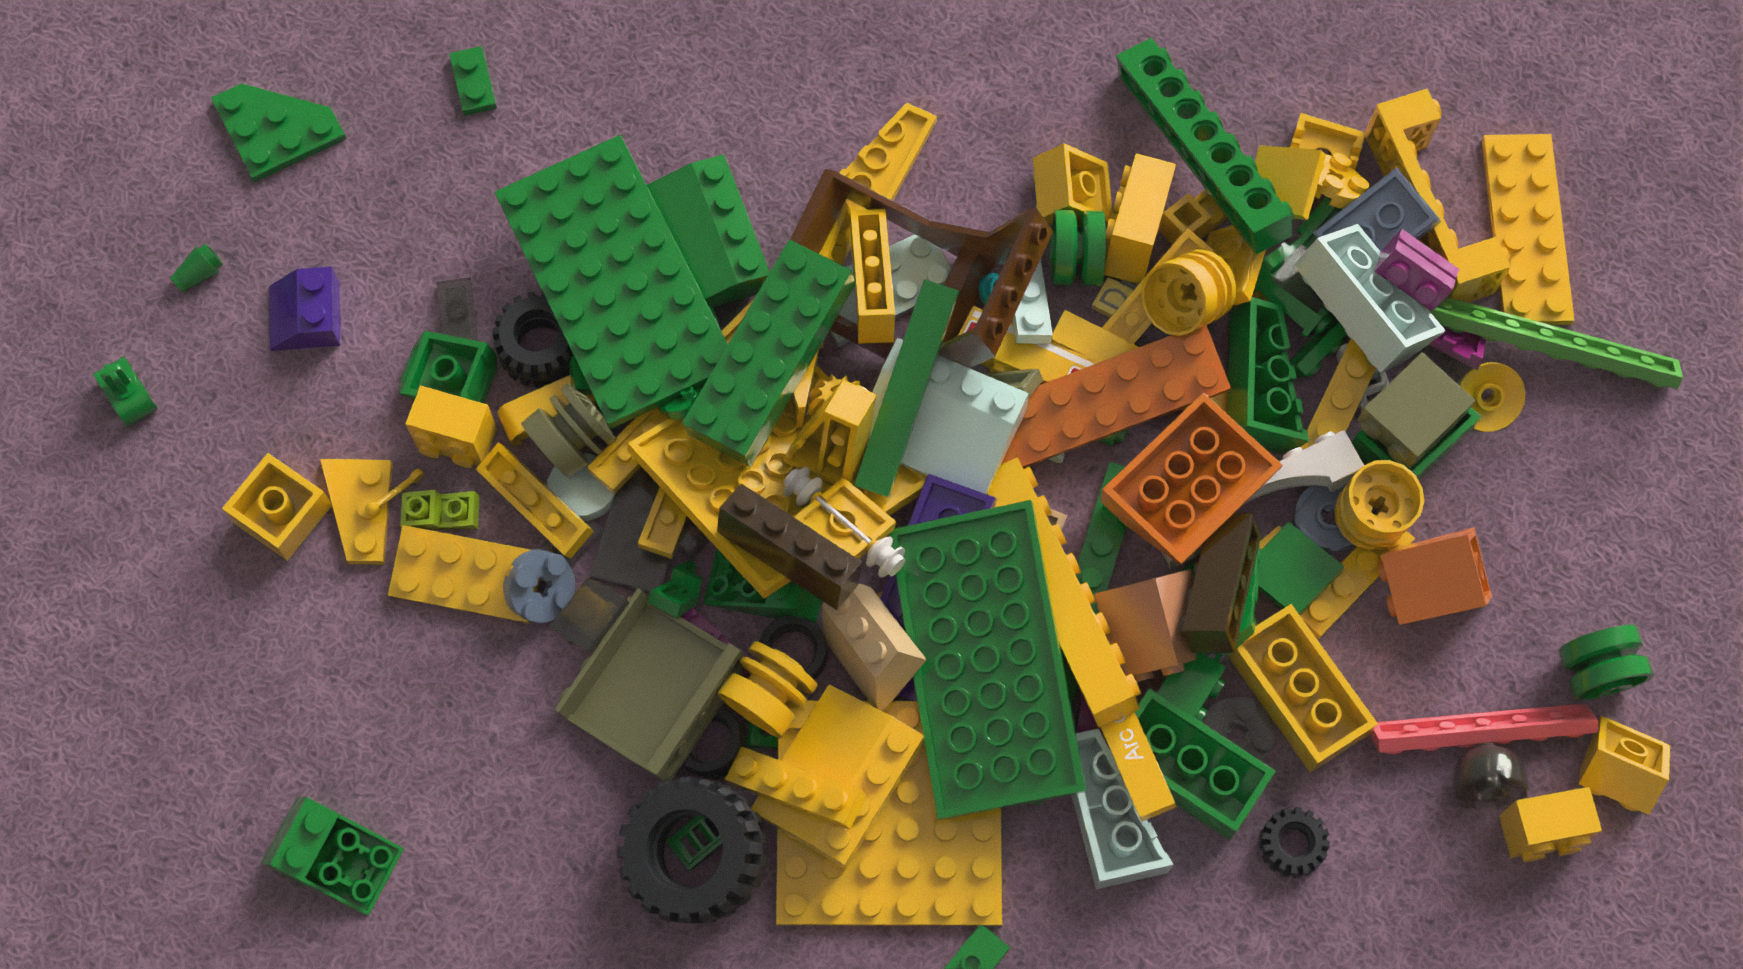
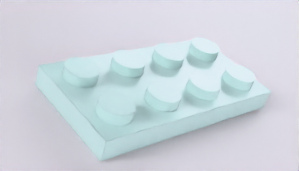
M915 234L889 246L895 319L914 310L924 279L944 286L952 269L938 246ZM852 265L846 267V268L852 270V273H853ZM853 288L839 315L857 324ZM829 330L838 347L850 342Z

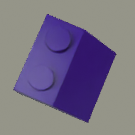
M332 266L296 269L269 286L270 351L340 346L339 281Z

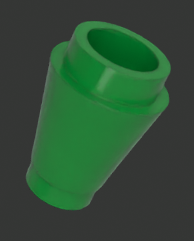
M204 243L200 248L195 246L170 278L184 293L186 290L219 273L218 269L223 265V262Z

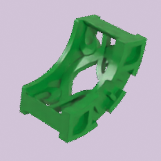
M1328 197L1323 199L1309 216L1308 220L1297 229L1296 233L1300 237L1296 241L1293 240L1288 244L1284 242L1275 251L1263 258L1253 293L1260 291L1273 303L1282 305L1283 311L1304 328L1301 334L1305 338H1308L1315 332L1319 335L1323 334L1334 320L1332 318L1334 316L1333 313L1325 308L1323 301L1312 287L1303 285L1302 275L1294 266L1300 258L1298 255L1300 253L1303 255L1317 239L1313 232L1343 210L1342 208L1329 205L1332 199ZM1286 269L1296 271L1298 275L1296 282L1292 281L1294 274H1288L1285 271ZM1309 305L1315 307L1317 312L1313 310Z

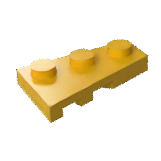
M320 459L348 564L385 565L390 501L381 506L379 512L374 516L367 514L365 507L369 502H376L391 491L392 461Z

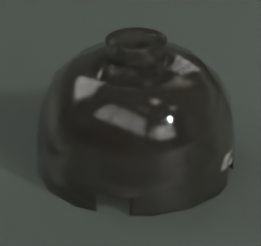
M1482 743L1466 752L1459 758L1453 770L1454 798L1462 807L1476 809L1474 801L1498 802L1497 809L1504 810L1516 800L1527 798L1529 785L1524 763L1514 752L1493 743ZM1473 789H1476L1477 796L1474 795Z

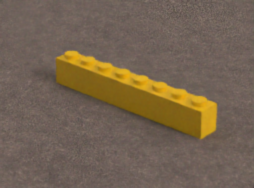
M1018 457L1000 465L987 495L997 499L995 507L1032 500L1034 504L1060 648L1098 728L1139 710L1135 696L1140 695L1141 692L1132 673L1125 676L1120 665L1126 662L1118 644L1110 645L1105 636L1111 631L1102 612L1095 615L1090 604L1096 601L1087 582L1080 585L1076 574L1081 573V570L1073 553L1068 555L1064 553L1061 545L1067 542L1058 523L1051 526L1047 516L1052 515V511L1045 496H1036L1033 488L1037 487L1038 483L1030 466L1023 469Z

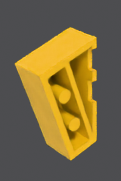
M843 380L800 430L782 461L799 469L808 467L811 470L810 474L833 484L842 477L851 483L861 466L868 445L877 395L869 392L862 386L853 385Z

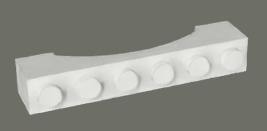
M1345 430L1337 434L1328 432L1318 437L1314 445L1304 450L1298 447L1284 454L1283 460L1279 461L1283 465L1282 468L1246 503L1265 494L1290 487L1326 486L1330 492L1346 486L1364 464ZM1202 546L1199 549H1197L1183 564L1195 559L1198 555H1200L1202 551ZM1162 553L1170 570L1180 566Z

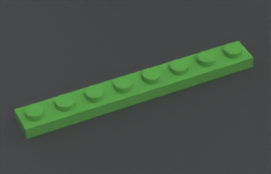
M1446 297L1433 311H1430L1440 325L1446 326L1454 332L1462 333L1465 331L1479 335L1487 341H1502L1513 344L1520 350L1539 351L1557 360L1568 359L1579 362L1590 369L1601 368L1612 371L1623 378L1634 377L1645 380L1656 387L1667 386L1678 389L1683 380L1679 360L1449 297Z

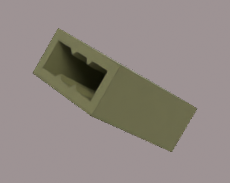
M1421 353L1364 407L1357 421L1361 424V428L1366 435L1372 439H1378L1388 448L1389 455L1396 462L1404 463L1411 469L1469 412L1476 400L1424 353Z

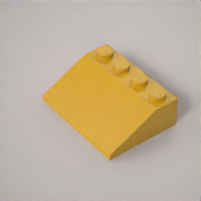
M829 684L781 761L863 791L866 794V798L851 828L842 827L762 796L757 797L751 810L758 812L759 816L765 821L846 870L923 745L924 735L893 716Z

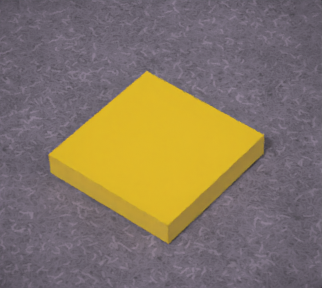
M1259 145L1255 159L1258 173L1263 179L1268 178L1275 188L1276 196L1280 201H1286L1290 205L1294 213V219L1308 220L1326 154L1322 150Z

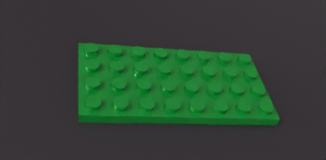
M621 135L615 136L494 192L610 429L657 408L676 397L682 396L680 393L682 390L691 386L695 389L706 383L728 343Z
M1032 500L894 529L889 534L893 539L891 548L896 550L899 547H903L905 549L903 556L905 563L896 573L905 630L926 658V661L913 677L937 818L939 820L950 819L1087 792Z

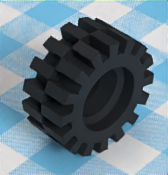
M1289 807L1284 808L1281 812H1276L1264 825L1259 837L1261 838L1259 850H1262V859L1271 865L1269 868L1273 872L1277 870L1281 872L1280 876L1287 877L1289 875L1293 876V878H1300L1302 875L1307 876L1311 874L1326 859L1328 855L1327 850L1330 848V841H1327L1329 832L1327 828L1323 829L1322 824L1324 822L1320 817L1317 820L1313 817L1314 812L1310 810L1306 813L1302 812V807H1295L1293 810H1290ZM1290 829L1302 832L1308 841L1306 853L1297 857L1285 853L1280 845L1282 833Z

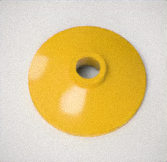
M1496 362L1481 364L1478 371L1474 368L1471 369L1459 383V386L1476 400L1472 408L1481 416L1474 427L1476 430L1491 432L1503 429L1510 425L1523 409L1526 396L1524 383L1519 374L1505 364ZM1491 389L1490 397L1483 400L1481 398L1483 391Z

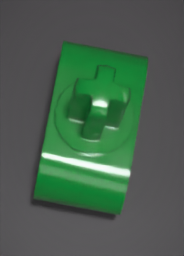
M125 356L111 364H106L104 368L93 374L126 427L131 426L158 409Z

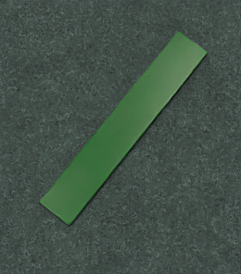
M924 279L854 486L890 498L959 295L958 290Z

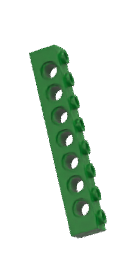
M1150 38L1117 54L1118 72L1125 86L1253 252L1258 254L1293 236L1292 220H1294V213L1290 205L1286 201L1281 202L1276 196V191L1268 178L1263 179L1253 158L1242 153L1236 137L1232 133L1227 134L1223 129L1218 114L1215 111L1210 112L1203 96L1197 89L1192 90L1181 68L1176 69L1173 66L1167 50L1164 47L1159 48L1154 40Z

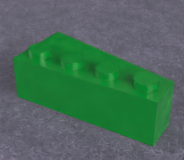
M1252 297L1251 301L1242 303L1230 312L1228 382L1231 390L1227 392L1226 413L1266 450L1286 454L1290 450L1308 443L1309 437L1307 429L1302 428L1300 415L1304 413L1301 399L1296 398L1293 381L1297 378L1295 368L1291 366L1288 359L1287 349L1290 348L1283 309L1280 304Z

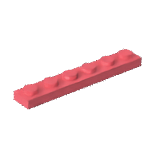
M1585 703L1377 722L1378 725L1371 732L1370 736L1379 753L1399 754L1404 750L1421 749L1424 751H1435L1440 747L1447 746L1469 748L1480 743L1509 744L1513 740L1524 739L1544 741L1548 737L1557 736L1579 738L1585 734L1598 733V718Z

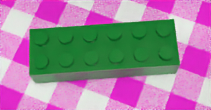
M790 239L788 240L682 422L689 436L749 467L752 466L856 284L852 270Z

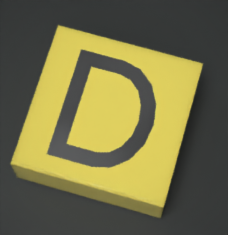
M1108 277L1091 308L1110 318L1133 290Z

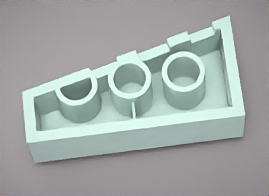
M1099 729L1076 733L1087 792L1074 794L1072 799L1095 888L1101 889L1169 873L1173 863L1158 841L1157 834L1151 823L1147 820L1141 822L1113 755Z

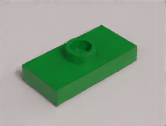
M979 925L944 969H994L1009 951L1010 947L984 925Z

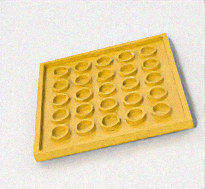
M818 366L816 367L812 389L815 388L819 379L828 381L829 378ZM809 402L807 406L803 427L811 419L810 414L808 412L810 404ZM788 403L751 467L689 436L682 424L684 419L673 420L668 418L629 442L627 452L763 598H766L791 581L717 532L719 507L741 483L793 517L808 506L798 507L795 494L790 497L784 495L786 487L784 486V481L788 474L797 467L782 460L803 428L796 427ZM901 465L890 498L857 486L855 487L890 516L920 496L927 476ZM859 470L857 471L855 477L853 478V480H852V482H851V484H852L853 486H854V483H855V480H856V478H857V475H858ZM812 474L809 476L811 480L817 477ZM822 479L821 493L823 494L834 484Z
M789 701L785 703L795 715V720L784 736L778 739V760L781 761L818 701H807L804 706H799ZM892 701L884 710L885 713L923 735L918 701ZM924 742L846 870L777 828L776 925L1002 926L1001 809L939 820L937 818Z

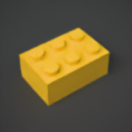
M1136 153L1132 167L1125 165L1120 183L1121 186L1114 202L1113 213L1106 229L1104 275L1139 284L1145 277L1176 164Z

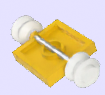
M804 467L800 470L796 468L788 474L784 481V486H786L784 495L790 497L795 494L798 507L808 505L795 515L794 518L858 559L867 553L866 565L872 567L877 564L880 567L878 571L880 577H885L888 574L893 576L902 568L905 563L903 558L905 549L899 547L894 550L891 548L893 539L886 537L895 529L896 521L849 481L842 477L822 494V479L816 477L811 480L809 478L810 468Z

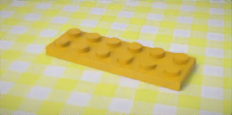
M1484 135L1482 138L1492 236L1498 238L1501 247L1507 249L1511 259V267L1499 286L1501 312L1549 325H1572L1575 320L1552 135Z

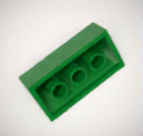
M1149 688L1138 705L1139 710L1135 711L1175 804L1214 831L1231 840L1276 771Z

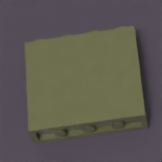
M638 588L633 596L626 599L622 605L621 613L614 624L604 631L600 644L592 656L585 659L582 663L580 673L572 685L562 692L555 711L583 731L665 782L673 779L724 703L718 696V692L730 674L734 673L742 676L745 669L741 665L740 660L742 657L747 656L740 649L730 643L726 645L682 617L676 618L647 603L649 597Z

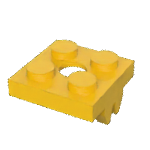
M1300 113L1290 148L1315 150L1322 148L1328 150L1332 156L1334 153H1341L1351 160V167L1355 170L1366 132Z

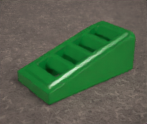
M696 816L667 840L669 846L688 871L723 847L721 836L719 835L716 838L706 824L709 819L704 816ZM698 828L710 842L706 847L702 845L693 833ZM686 837L698 851L693 857L681 842Z

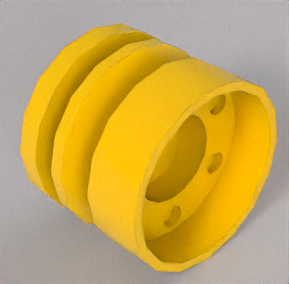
M1200 249L1185 253L1155 266L1146 275L1141 287V302L1146 316L1156 328L1166 334L1176 336L1194 332L1207 324L1221 319L1231 310L1236 298V281L1231 268L1220 256L1211 251Z
M1390 460L1373 461L1362 466L1338 495L1334 507L1335 522L1341 534L1353 545L1366 550H1383L1395 544L1420 517L1424 505L1423 488L1416 475L1404 465ZM1373 507L1377 509L1376 515L1371 512Z
M754 641L748 650L757 661L749 657H742L740 660L741 665L750 674V677L747 679L741 675L731 673L719 690L718 696L734 711L760 729L777 738H782L795 720V715L785 703L789 701L793 704L804 706L807 699L797 689L807 694H813L817 688V683L791 657L777 649H772L765 644Z

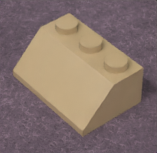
M858 583V586L838 610H835L825 602L823 603V635L826 639V644L870 704L884 712L923 665L926 658L872 587Z

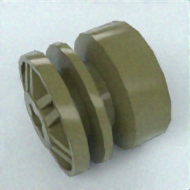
M567 383L561 391L570 402L568 405H565L556 395H553L550 401L557 411L554 417L545 410L538 408L521 424L546 457L567 478L571 479L588 464L581 450L585 445L599 455L603 452V449L594 437L599 435L608 445H611L617 438L598 407L586 395Z

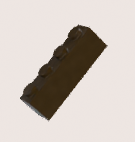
M742 483L719 507L717 532L835 610H838L858 586L863 563L861 560Z
M1253 513L1233 514L1202 545L1201 555L1195 559V579L1193 586H1189L1187 592L1188 608L1186 615H1183L1180 620L1181 636L1186 638L1192 653H1235L1261 539Z

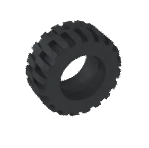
M682 777L679 781L667 780L659 783L658 790L649 789L641 795L643 802L640 806L634 804L631 806L627 815L632 819L629 825H621L618 834L624 836L625 839L624 846H617V858H624L625 866L619 868V873L622 880H629L631 884L627 891L633 899H640L642 901L641 907L650 914H658L660 919L669 922L706 924L716 922L718 918L731 916L736 913L735 908L737 906H745L752 898L750 891L753 887L759 888L763 877L759 875L761 866L767 867L768 855H763V845H767L768 840L767 834L760 831L759 825L763 822L758 812H753L749 808L751 803L744 796L736 794L735 789L724 784L706 779ZM690 815H700L711 820L720 833L723 845L722 859L716 873L705 884L697 887H686L678 884L669 874L664 861V845L670 830L678 821Z

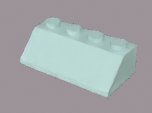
M1356 224L1317 238L1296 261L1294 266L1302 275L1305 283L1311 286L1323 301L1325 308L1333 313L1345 328L1347 335L1366 354L1368 361L1382 373L1401 365L1442 335L1445 330L1426 307L1391 284L1389 280L1374 272L1381 252L1362 228Z

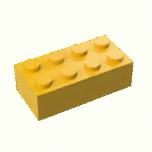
M1292 604L1255 626V633L1235 649V653L1228 655L1230 661L1310 773L1370 735L1378 725Z

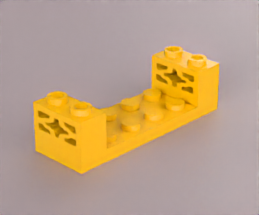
M1427 88L1379 103L1375 107L1366 129L1365 137L1383 177L1397 167L1440 218L1441 223L1421 237L1419 241L1459 268L1454 288L1447 297L1471 302L1495 294L1511 267V259L1507 249L1501 247L1497 237L1458 249L1457 236L1452 229L1448 228L1444 220L1443 206L1438 199L1435 200L1431 192L1429 175L1425 170H1421L1417 161V151L1428 147L1442 114L1438 101L1432 99Z

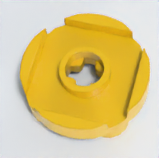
M1334 153L1333 156L1326 155L1315 197L1319 199L1323 194L1332 199L1329 205L1344 209L1368 190L1369 183L1351 167L1352 162L1347 156L1341 153Z

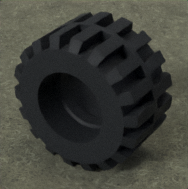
M534 291L527 292L528 298L522 299L519 295L513 298L515 304L510 306L506 303L502 307L504 315L497 314L495 319L496 328H493L492 336L504 371L507 370L509 376L514 381L519 377L520 383L528 387L530 381H533L535 388H542L545 381H549L551 384L557 381L556 378L560 376L564 378L570 375L569 362L574 355L543 292L541 296H536ZM546 327L558 333L556 341L545 350L533 352L519 346L523 336L532 329Z

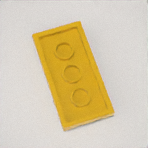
M402 525L388 596L530 623L529 620L523 619L510 610L503 592L505 576L509 577L510 571L514 567L511 564L519 555L530 551V549ZM540 577L537 578L538 584L533 587L534 592L538 590Z

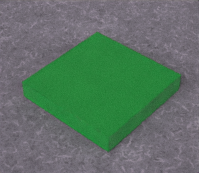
M1288 522L1261 550V560L1258 563L1257 571L1259 579L1258 590L1281 609L1292 604L1301 616L1343 572L1344 566L1292 523Z

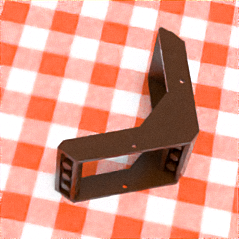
M825 169L790 240L819 254L846 199L867 210L885 209L886 220L957 256L944 286L958 290L959 295L938 355L968 368L995 357L1053 233V230L1039 210L1031 207L990 232L930 221L837 171ZM1005 263L975 328L958 336L972 307L975 306L979 298L980 280L984 275L990 274L993 268ZM840 315L837 316L830 331L884 359H887L896 341V338H894V342L858 344L857 324Z

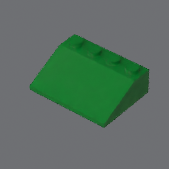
M725 155L692 162L647 184L708 306L715 307L757 295L770 271Z

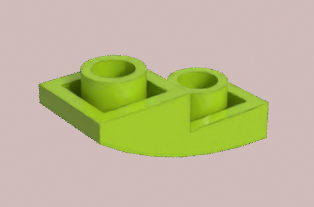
M436 490L402 493L400 527L405 525L426 530L478 529L480 495L475 491L440 494Z

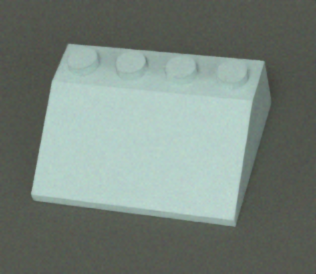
M899 338L896 339L872 392L877 396L869 439L903 342ZM938 355L901 465L927 476L929 473L987 494L1026 413L1029 393Z

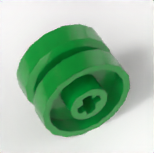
M1054 210L1053 233L1049 240L1052 285L1071 286L1075 280L1076 264H1079V276L1083 286H1102L1106 256L1104 211H1085L1081 217L1080 232H1077V219L1073 210Z
M1636 625L1615 626L1592 632L1571 640L1558 649L1564 668L1570 671H1578L1569 680L1575 700L1585 701L1620 693L1637 687L1654 677L1647 656L1635 654L1643 646Z

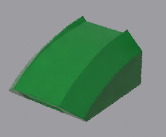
M423 331L412 348L400 379L399 394L415 400L421 385L484 404L494 375L497 374V354L486 342Z

